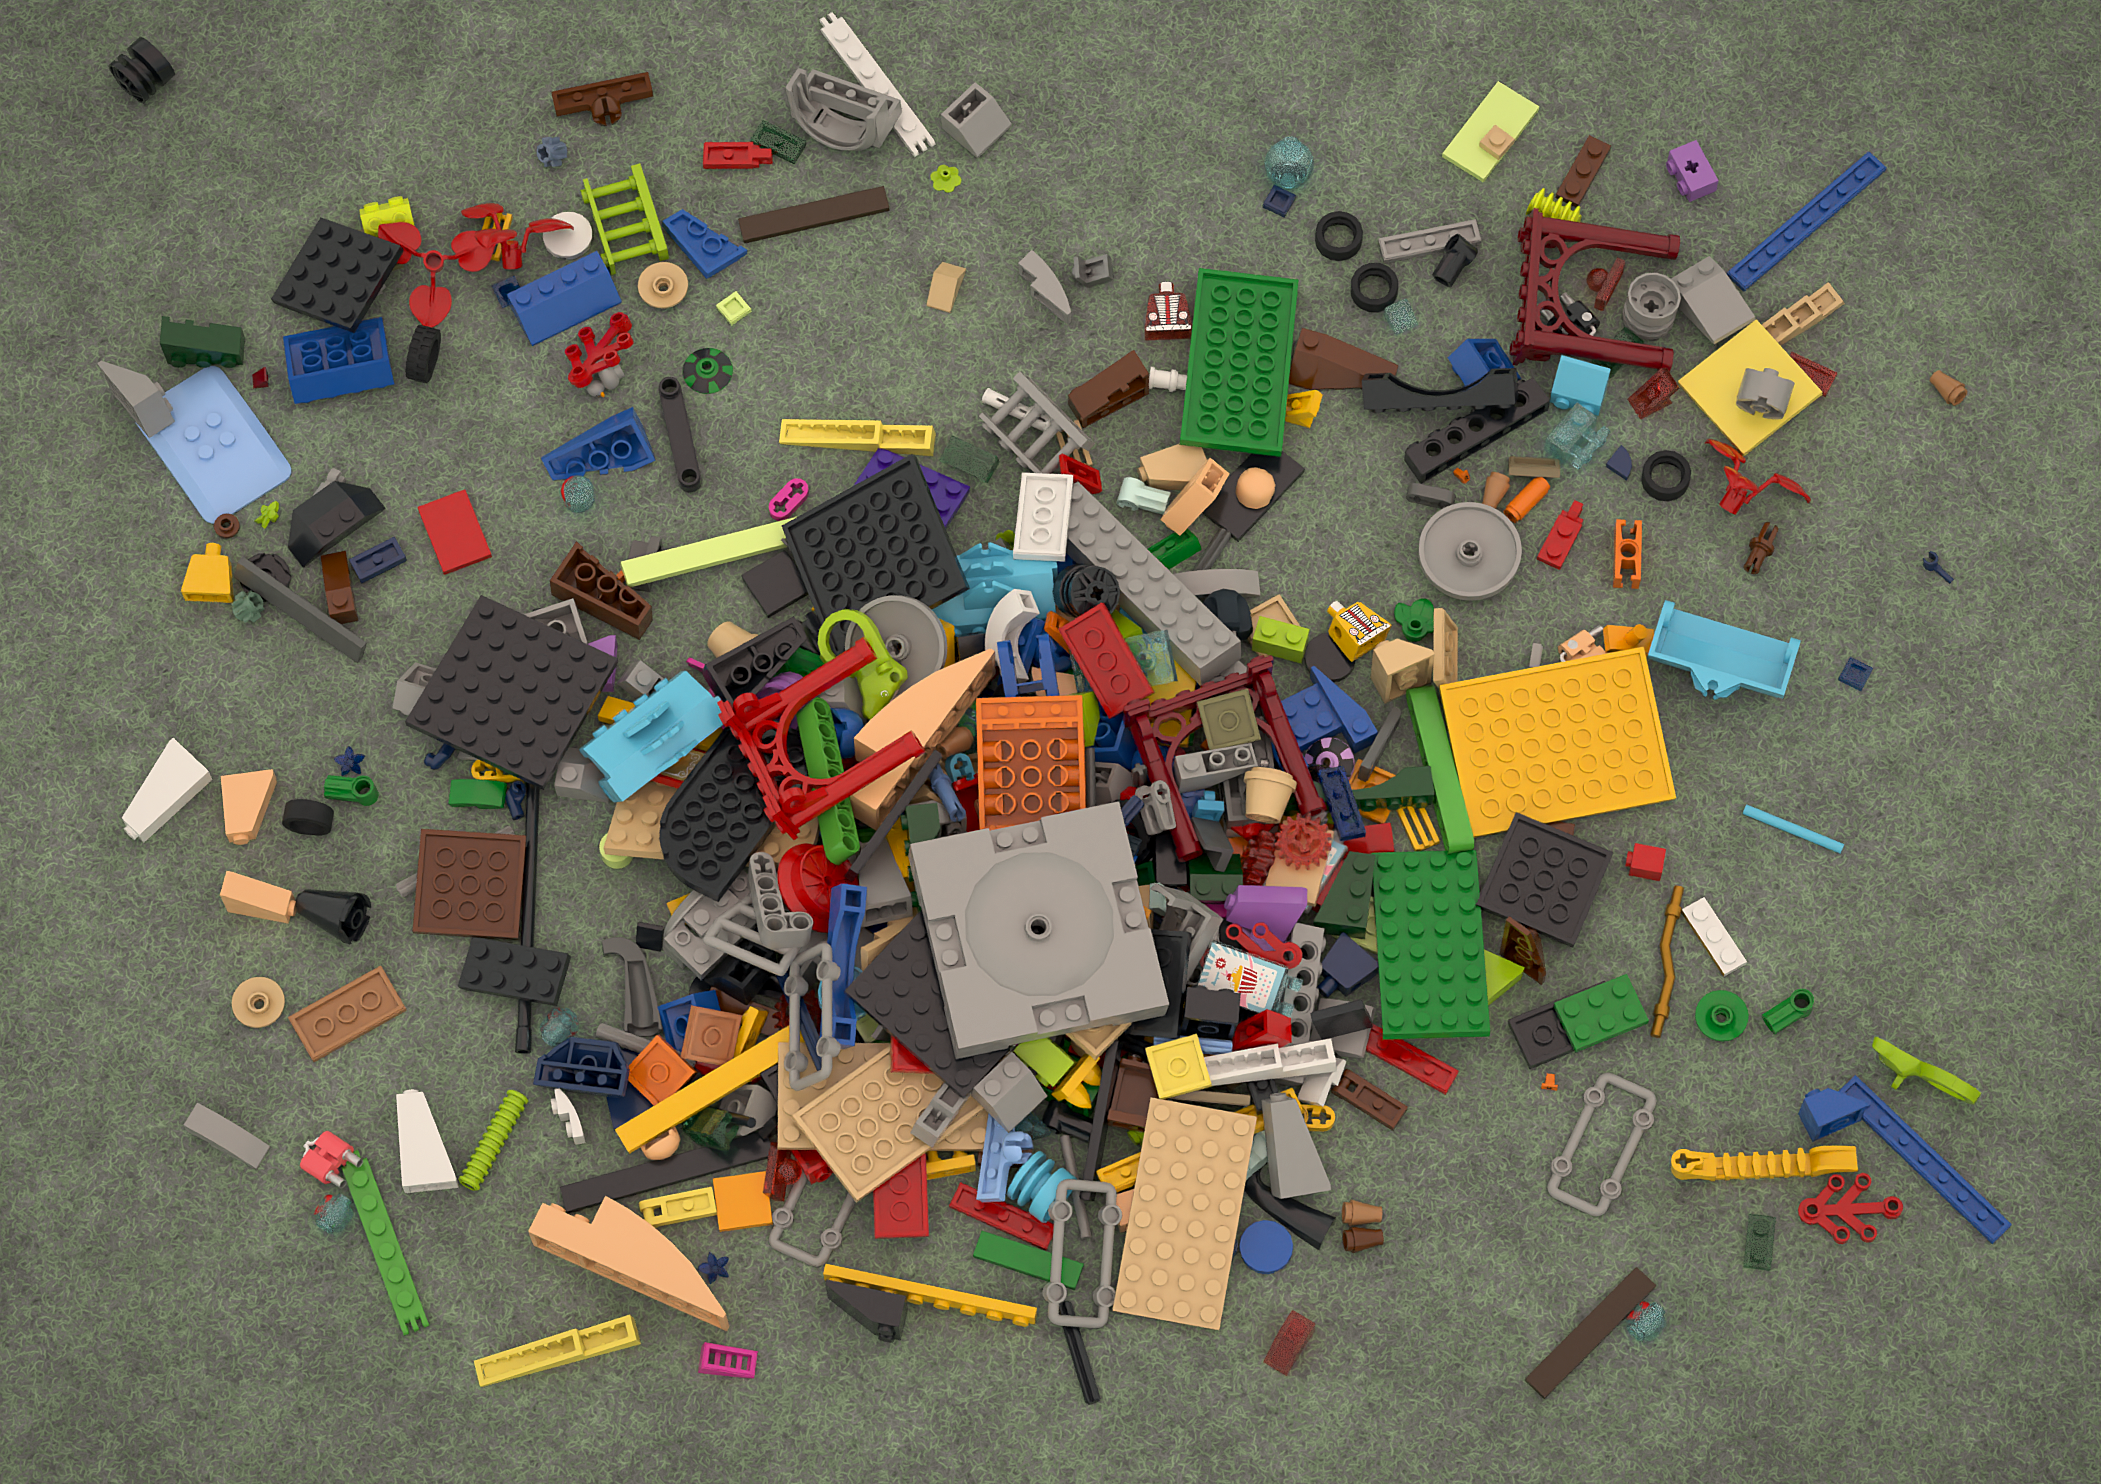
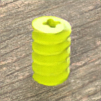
M1542 188L1534 195L1526 211V215L1532 212L1533 208H1538L1544 217L1580 222L1582 219L1580 206H1577L1572 211V202L1569 201L1565 206H1562V197L1554 202L1553 192L1547 197L1544 196L1545 188Z

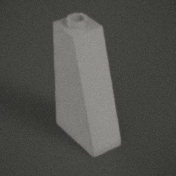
M884 838L859 874V886L867 887L865 915L861 927L913 916L911 894L886 838ZM868 842L860 844V853Z
M1286 1093L1270 1094V1099L1261 1100L1272 1195L1282 1199L1330 1191L1331 1184L1296 1099L1286 1096Z

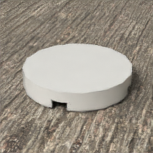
M562 212L552 217L571 224L574 230L559 229L543 232V241L547 251L554 257L571 260L582 256L589 250L593 231L586 218L575 212Z

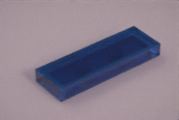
M1344 766L1319 770L1317 775L1339 840L1346 841L1365 837L1366 830Z

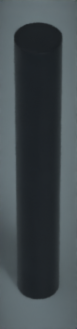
M712 1106L703 1109V1114L708 1117L753 1128L756 1125V1119L753 1117Z

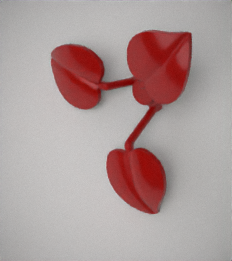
M484 203L461 211V214L467 218L490 216L494 220L496 229L476 231L475 239L487 251L494 245L501 244L502 266L504 269H518L523 266L522 253L526 252L528 237L532 232L543 233L559 229L574 230L571 224L560 219L545 218L530 222L529 227L526 228L522 245L520 246L518 241L510 240L517 237L516 231L511 229L501 230L497 217L498 213L504 212V208L501 205Z
M406 222L380 224L378 227V238L400 245L404 250L396 264L408 263L413 254L416 257L423 258L426 270L431 272V287L421 285L415 288L410 295L409 306L413 315L422 325L432 328L444 320L452 305L449 290L445 287L435 288V275L443 269L444 261L458 259L462 269L477 272L488 265L496 246L494 245L487 251L475 239L476 231H465L455 236L451 242L455 255L442 256L436 250L420 253L415 250L421 245V235L414 225Z
M1707 439L1705 441V444H1711L1718 452L1731 458L1734 463V469L1726 465L1723 468L1729 485L1725 489L1727 492L1719 505L1728 512L1736 515L1743 503L1748 504L1753 497L1771 483L1780 484L1788 490L1802 495L1807 503H1810L1811 498L1798 483L1778 473H1774L1770 479L1758 487L1753 481L1743 477L1738 472L1740 462L1744 464L1746 462V459L1732 446L1714 439ZM1747 490L1753 491L1751 494L1746 496V494L1748 493Z

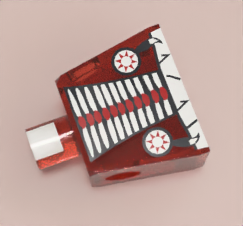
M1171 282L1160 283L1159 294L1149 295L1145 321V341L1191 339L1193 325L1185 294L1174 293V284Z

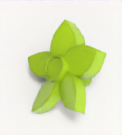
M275 501L269 506L262 505L260 509L262 515L255 519L254 522L262 523L264 529L268 526L270 520L275 523L279 517L277 513L279 503Z

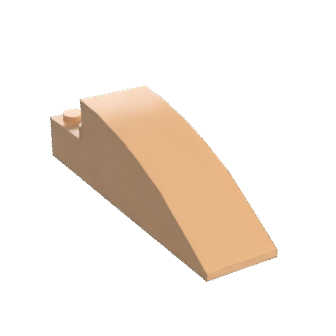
M990 648L938 670L911 686L877 713L854 737L855 758L858 762L868 758L910 730L916 734L925 750V753L917 758L912 757L851 795L852 811L856 819L877 831L927 759L936 750V746L958 725L976 701V698L979 697L996 674L995 651Z
M605 1196L592 1224H589L590 1220L582 1215L575 1214V1216H571L565 1213L566 1210L557 1204L551 1203L549 1206L542 1203L528 1231L535 1247L728 1331L729 1323L725 1311L692 1263L671 1241L630 1209Z

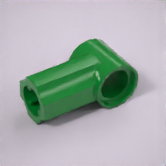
M328 775L324 784V797L326 799L358 802L363 806H370L379 797V792L374 782L365 775L356 778ZM370 788L366 794H360L362 789Z
M1797 989L1789 998L1762 1014V1018L1770 1031L1776 1035L1797 1020L1808 1017L1813 1009L1814 997L1809 990ZM1798 999H1803L1808 1003V1006L1799 1008L1794 1002Z

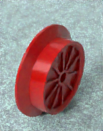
M804 843L795 845L787 850L780 860L777 878L781 896L789 911L809 914L813 919L812 930L828 933L831 888L839 884L859 886L858 876L852 882L844 877L852 866L850 861L847 859L840 865L833 864L826 857L823 845Z

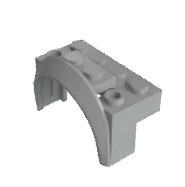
M798 68L785 87L791 117L795 118L803 130L812 138L838 150L860 151L871 146L880 148L902 113L900 99L812 69L807 77L806 70ZM829 108L858 117L860 119H863L864 121H856L843 117L833 112ZM824 109L818 120L814 123V119L819 111Z
M744 870L741 871L719 902L693 890L678 906L665 927L663 951L682 969L687 966L700 980L728 955L704 944L703 937L718 916L750 893L747 880L748 874ZM742 914L730 920L751 930L757 928L756 920ZM685 923L688 926H690L699 935V937H696L690 930H688L685 927ZM721 929L716 937L735 946H738L745 939L724 929Z
M1156 883L1150 889L1161 893L1166 898V912L1159 930L1192 933L1187 984L1222 923L1223 918L1188 892Z

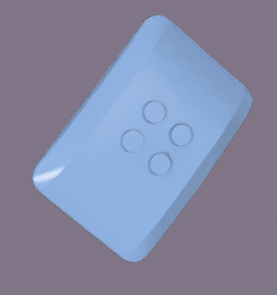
M217 366L203 368L165 392V395L162 397L166 398L173 408V411L170 413L175 421L174 423L150 438L137 424L202 518L210 524H214L217 517L222 514H235L287 481L291 476V467L284 455L225 373Z

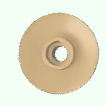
M659 262L650 265L641 273L638 280V291L641 298L648 305L655 308L663 309L677 305L683 300L688 290V280L684 271L679 266L669 262ZM661 286H667L668 290L660 291L659 288Z
M254 977L242 982L232 997V1010L235 1017L242 1024L252 1028H262L271 1025L280 1017L285 1006V997L282 989L275 981L266 977ZM258 1001L264 1002V1007L256 1009L255 1004Z

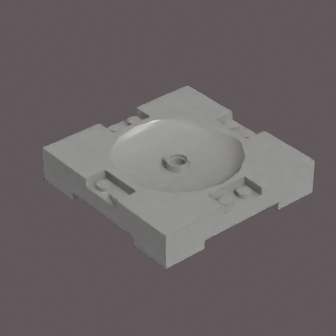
M1119 802L1041 817L1040 821L989 831V828L910 844L908 858L919 905L922 908L956 1059L1007 1049L1009 1045L1109 1024L1116 1026L1166 1014L1169 1001L1151 929L1148 928L1137 883L1138 876ZM1040 926L1045 932L1037 935L1032 932L1031 927Z

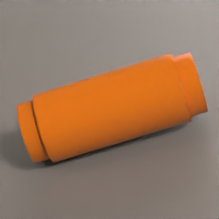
M1543 477L1533 478L1506 506V509L1503 511L1504 515L1513 523L1521 521L1548 493L1550 489L1549 483Z

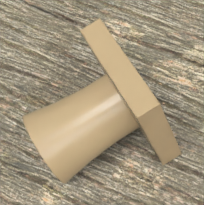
M1132 1022L1116 1026L1109 1024L1066 1033V1035L1071 1039V1046L1076 1054L1081 1057L1084 1054H1089L1096 1060Z

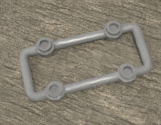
M826 942L796 955L790 965V976L786 979L784 985V992L789 996V1052L784 1059V1068L786 1071H789V1084L795 1091L803 1090L827 1079L832 1071V1058L837 1057L841 1049L840 1043L832 1037V982L838 980L841 970L832 961V948ZM822 955V961L818 964L816 970L818 980L822 981V1037L818 1040L816 1046L817 1055L822 1057V1068L800 1079V1072H804L808 1066L807 1057L800 1052V996H804L808 990L807 981L800 977V966Z
M1609 1072L1601 1074L1596 1080L1594 1087H1590L1585 1091L1583 1097L1585 1106L1562 1155L1554 1158L1551 1163L1550 1170L1552 1171V1176L1547 1186L1548 1193L1554 1199L1595 1217L1605 1214L1611 1201H1615L1620 1197L1622 1190L1620 1181L1645 1130L1648 1131V1129L1650 1130L1653 1126L1654 1117L1652 1113L1657 1103L1655 1094L1649 1089ZM1609 1083L1645 1099L1646 1102L1643 1109H1639L1633 1115L1632 1125L1634 1128L1610 1179L1602 1182L1599 1190L1602 1196L1598 1205L1595 1206L1558 1189V1186L1562 1179L1567 1178L1571 1174V1159L1595 1108L1599 1109L1604 1104L1605 1095L1603 1091L1606 1084Z
M801 1169L784 1206L776 1209L772 1215L774 1227L768 1240L774 1250L811 1266L820 1267L828 1261L831 1252L837 1250L842 1245L841 1231L856 1201L848 1192L832 1228L826 1229L821 1234V1244L823 1247L818 1256L780 1241L783 1230L790 1228L794 1222L792 1211L808 1180Z
M1064 1179L1057 1185L1056 1200L1050 1204L1048 1209L1050 1218L1054 1220L1050 1282L1043 1288V1297L1048 1302V1318L1055 1325L1101 1328L1108 1321L1109 1307L1114 1304L1116 1294L1114 1288L1111 1287L1115 1225L1122 1219V1211L1116 1205L1117 1192L1111 1183ZM1067 1190L1106 1193L1105 1205L1098 1212V1218L1104 1225L1100 1286L1093 1292V1301L1098 1306V1317L1059 1315V1303L1066 1298L1067 1294L1066 1287L1061 1283L1065 1221L1072 1215V1207L1066 1201Z

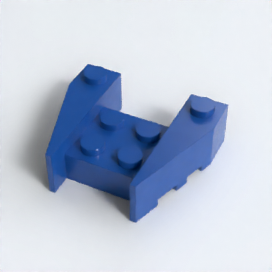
M1315 666L1311 667L1310 679L1314 685L1281 701L1301 752L1309 749L1313 743L1320 739L1331 738L1342 733L1355 754L1371 746L1378 735V731L1367 712ZM1271 742L1274 769L1284 772L1275 747Z

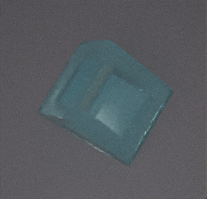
M1407 298L1384 309V317L1396 336L1418 326Z

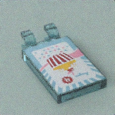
M1212 940L1197 985L1205 986L1209 990L1231 989L1234 993H1241L1240 1007L1255 1013L1268 1009L1290 1017L1295 1005L1281 1001L1285 987L1299 992L1304 980L1287 975L1288 966Z

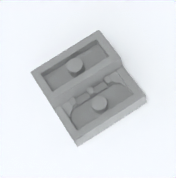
M1321 998L1318 1010L1348 1003L1349 1001ZM1365 1005L1373 1022L1376 1009ZM1315 1026L1310 1038L1312 1042L1321 1040ZM1371 1028L1331 1038L1334 1052L1341 1057L1364 1058Z

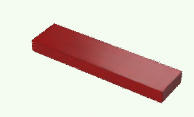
M1373 1024L1365 1051L1441 1093L1447 1094L1459 1073L1457 1069L1402 1039L1383 1040L1382 1028Z
M960 1182L949 1204L950 1208L1047 1251L1053 1238V1223L1048 1221L1042 1223L1030 1213L1004 1201L981 1202L976 1199L977 1189Z

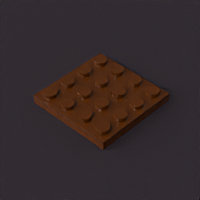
M421 829L412 932L414 934L518 940L526 835Z

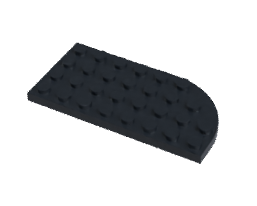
M729 726L724 728L667 803L660 820L659 832L661 852L664 861L673 875L687 887L717 902L720 901L750 861L751 856L757 852L776 826L775 821L771 822L764 812L767 806L763 800L764 795L757 786V782L760 780L758 776L755 777L750 771L747 764L751 761L749 757L746 758L742 754L738 746L741 744V741L735 738ZM789 727L786 740L789 760L796 771L809 777L800 732ZM767 730L762 736V743H771L775 738L776 730ZM763 753L767 763L769 764L773 758V753ZM778 775L774 777L779 787L786 776ZM796 784L793 785L791 788L798 787L802 789L803 785Z

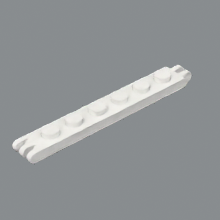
M833 12L827 15L832 23L829 24L824 17L819 19V22L823 25V28L820 29L821 33L862 87L901 100L902 113L893 129L914 157L919 155L915 147L917 145L922 152L927 150L923 142L925 140L930 147L936 145L934 139L842 17L837 19Z

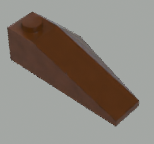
M1509 916L1505 922L1499 955L1525 967L1524 973L1542 985L1546 978V968L1541 938L1538 937L1539 934L1536 930L1526 928Z

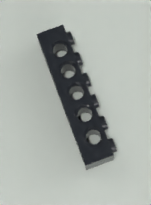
M1532 377L1527 381L1521 380L1518 382L1519 398L1517 402L1522 403L1524 406L1516 407L1512 404V407L1497 408V405H1487L1484 409H1472L1470 414L1465 417H1457L1452 420L1446 428L1434 430L1428 435L1427 439L1420 443L1416 441L1410 444L1405 451L1404 461L1420 484L1548 411L1550 400L1536 380ZM1499 414L1503 418L1494 419L1491 417V415ZM1473 426H1477L1481 429V431L1475 432L1472 431L1470 428ZM1457 439L1460 443L1452 444L1448 440ZM1435 451L1439 455L1430 456L1427 454V452Z

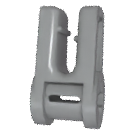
M1159 780L1152 783L1149 787L1141 786L1137 788L1135 796L1139 797L1145 804L1140 812L1147 834L1155 835L1163 830L1175 828L1176 822L1168 785L1164 781Z

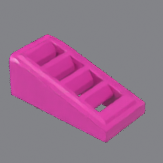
M705 1342L701 1347L698 1373L753 1379L758 1351ZM710 1353L715 1354L713 1364H708ZM721 1354L726 1355L724 1366H719ZM732 1355L737 1356L735 1368L730 1367ZM743 1356L748 1357L746 1370L741 1369Z

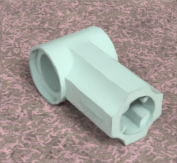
M1126 477L1123 480L1116 503L1122 508L1124 506L1131 507L1133 511L1140 508L1163 515L1169 505L1171 492L1148 487L1136 478Z

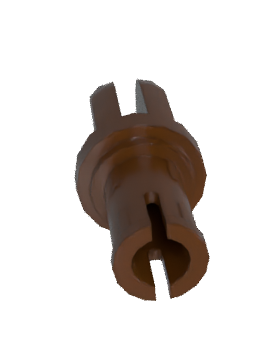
M1765 522L1758 537H1753L1750 540L1749 547L1751 552L1743 566L1744 570L1749 572L1750 567L1754 564L1751 574H1758L1765 557L1773 554L1775 548L1772 543L1779 530L1777 525L1774 526L1768 540L1763 539L1770 522Z

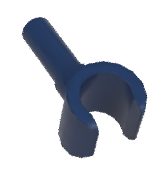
M1930 551L1929 558L1934 560V562H1927L1923 558V567L1929 571L1934 570L1950 584L1954 579L1938 564V555Z

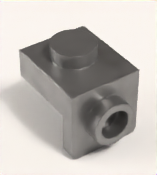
M1108 254L1088 260H1083L1080 256L1073 258V276L1075 280L1085 287L1113 280L1112 258Z

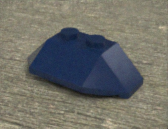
M569 1037L550 1052L538 1058L533 1085L551 1089L560 1088L562 1091L620 1098L625 1096L630 1069L617 1042Z

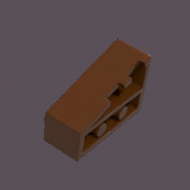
M1132 350L1083 385L1074 388L1068 394V405L1077 420H1079L1082 428H1085L1148 395L1149 372L1135 350Z

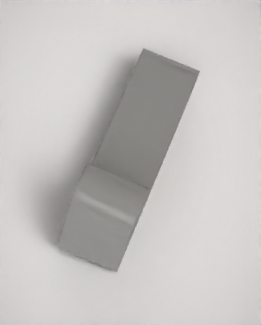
M765 852L754 853L750 858L747 880L761 943L769 949L806 946L811 938L812 917L805 912L785 913L772 856Z

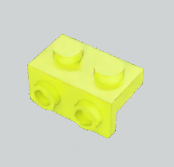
M402 196L390 198L388 203L378 205V202L368 203L363 206L364 209H359L364 233L378 237V227L380 224L406 222L414 225L408 198L403 199Z

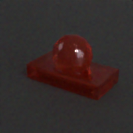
M1617 257L1610 272L1604 268L1597 267L1587 274L1586 282L1588 287L1594 292H1599L1595 299L1594 308L1604 311L1624 273L1625 260Z
M771 1142L763 1194L774 1201L784 1202L786 1186L795 1184L800 1179L802 1169L796 1160L791 1159L790 1150H777V1142Z

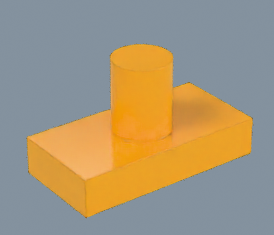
M1641 624L1635 627L1607 625L1603 628L1605 653L1644 647L1645 655L1648 656L1654 637V629H1647Z

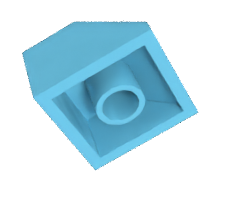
M1561 355L1550 402L1560 409L1572 408L1578 410L1584 416H1599L1611 369Z

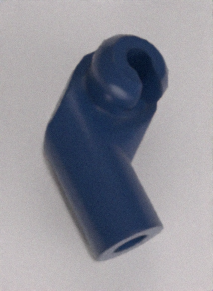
M443 743L436 755L433 753L426 755L424 764L431 767L432 770L439 769L451 757L455 748Z
M521 780L514 781L505 796L513 820H518L525 816L521 803L527 788Z

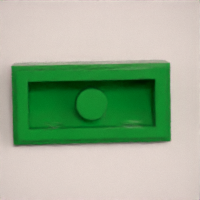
M1187 528L1181 535L1174 532L1149 547L1148 550L1170 570L1201 551L1202 548L1198 538Z

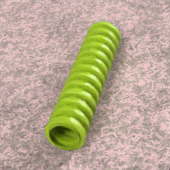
M508 1090L506 1092L508 1096L502 1099L504 1103L499 1105V1111H496L494 1114L495 1118L491 1119V1126H487L488 1132L483 1133L482 1137L484 1139L479 1140L478 1144L480 1146L474 1149L475 1154L470 1156L471 1162H467V1169L462 1171L463 1176H459V1182L466 1188L473 1191L480 1190L479 1184L485 1181L483 1177L489 1174L487 1170L492 1168L491 1163L496 1161L497 1158L495 1156L501 1152L499 1148L504 1147L503 1141L508 1140L507 1134L513 1131L511 1127L517 1124L515 1120L520 1118L521 1115L519 1113L523 1112L525 1109L524 1105L528 1104L527 1097L518 1091Z

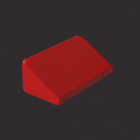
M1391 823L1349 828L1350 834L1343 843L1348 848L1343 860L1346 859L1349 851L1367 854L1394 852Z

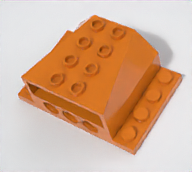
M1082 695L976 698L980 830L989 828V831L1040 821L1041 817L1086 808Z

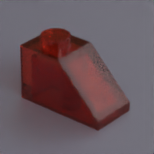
M1292 1310L1277 1333L1263 1362L1287 1376L1315 1332L1316 1323Z

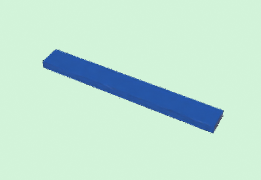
M1868 151L1727 272V276L1745 292L1884 173L1887 167Z
M1856 1075L1838 1091L1865 1101L1867 1107L1861 1119L1991 1244L2011 1227L2012 1224Z

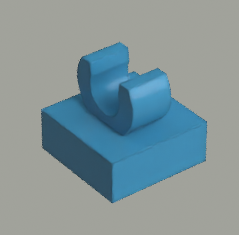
M1204 791V797L1197 801L1192 810V817L1219 822L1224 812V801H1215L1214 791Z

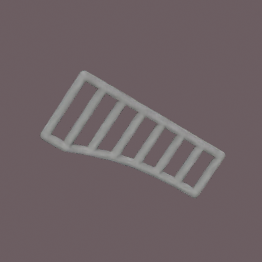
M860 848L859 851H857L854 855L848 858L851 864H853L859 856ZM749 893L714 920L703 937V942L712 948L773 974L783 976L801 947L771 949L784 955L779 964L716 938L720 930L724 929L764 946L760 941L758 932L730 921L739 914L756 920L754 908L750 906L753 903ZM782 898L784 910L790 912Z

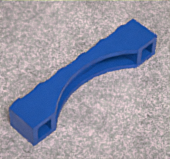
M839 884L831 888L827 943L832 948V961L841 970L838 980L832 982V1037L840 1043L841 1049L855 1046L857 1023L854 1002L844 994V991L853 982L856 948L865 915L867 887L849 884ZM821 1013L820 1038L822 1037V1013Z

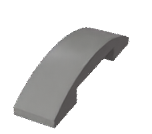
M1209 569L1173 574L1197 598L1208 597L1212 592L1220 589L1235 590L1244 598L1260 596L1258 571Z

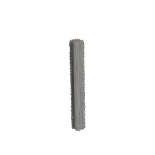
M601 1023L596 1031L597 1038L604 1041L617 1042L619 1046L637 1053H641L651 1042L604 1023ZM685 1059L694 1068L696 1061Z

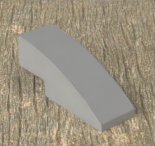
M1031 250L1018 263L1019 274L1031 283V296L1069 325L1071 323V309L1062 285L1044 260Z
M944 1083L915 1122L910 1133L933 1148L968 1100L972 1091L963 1099Z
M199 1103L195 1105L183 1125L187 1132L256 1170L270 1148L269 1145L248 1131Z

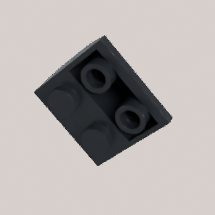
M743 940L737 946L777 963L775 951L750 940ZM728 954L709 972L704 981L747 1006L771 978L773 973Z

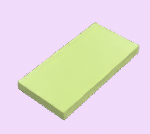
M1498 81L1442 153V157L1484 182L1503 156L1497 160L1479 147L1480 141L1494 125H1497L1516 141L1539 111V106Z

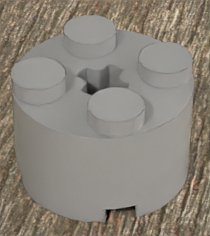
M1746 368L1738 391L1736 405L1752 415L1757 411L1764 413L1763 418L1782 419L1786 413L1795 383L1789 379L1779 377V372L1774 369L1764 368L1762 372Z

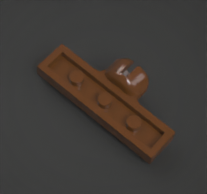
M648 72L551 92L556 116L590 111L594 122L601 126H607L606 115H610L612 125L619 121L622 116L621 104L654 97Z

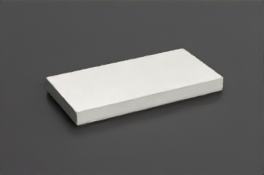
M1022 473L1013 559L1065 562L1073 475Z

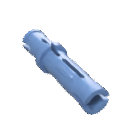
M938 763L935 766L936 769L934 768L928 776L931 781L930 786L938 794L950 819L956 822L954 816L956 815L958 821H961L965 818L966 811L951 787V779L948 775L944 774L941 765Z

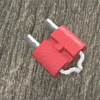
M325 1131L314 1141H307L304 1144L306 1151L303 1154L300 1167L324 1184L332 1182L339 1188H344L346 1180L338 1176L339 1166H345L346 1162L349 1161L356 1167H360L363 1164V1159L353 1154V1146L330 1131ZM316 1145L314 1150L309 1148V1146Z

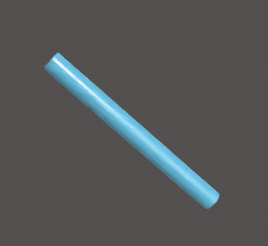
M1747 804L1745 806L1744 815L1841 854L1844 846L1843 843Z

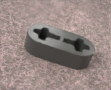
M1420 483L1409 484L1406 499L1409 502L1439 509L1453 505L1456 495L1450 490Z

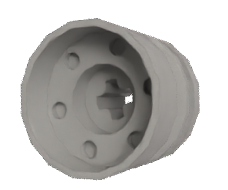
M1645 273L1636 277L1630 284L1622 312L1623 323L1629 332L1638 338L1646 340L1659 339L1667 335L1673 327L1681 300L1680 290L1676 283L1666 275L1659 273Z

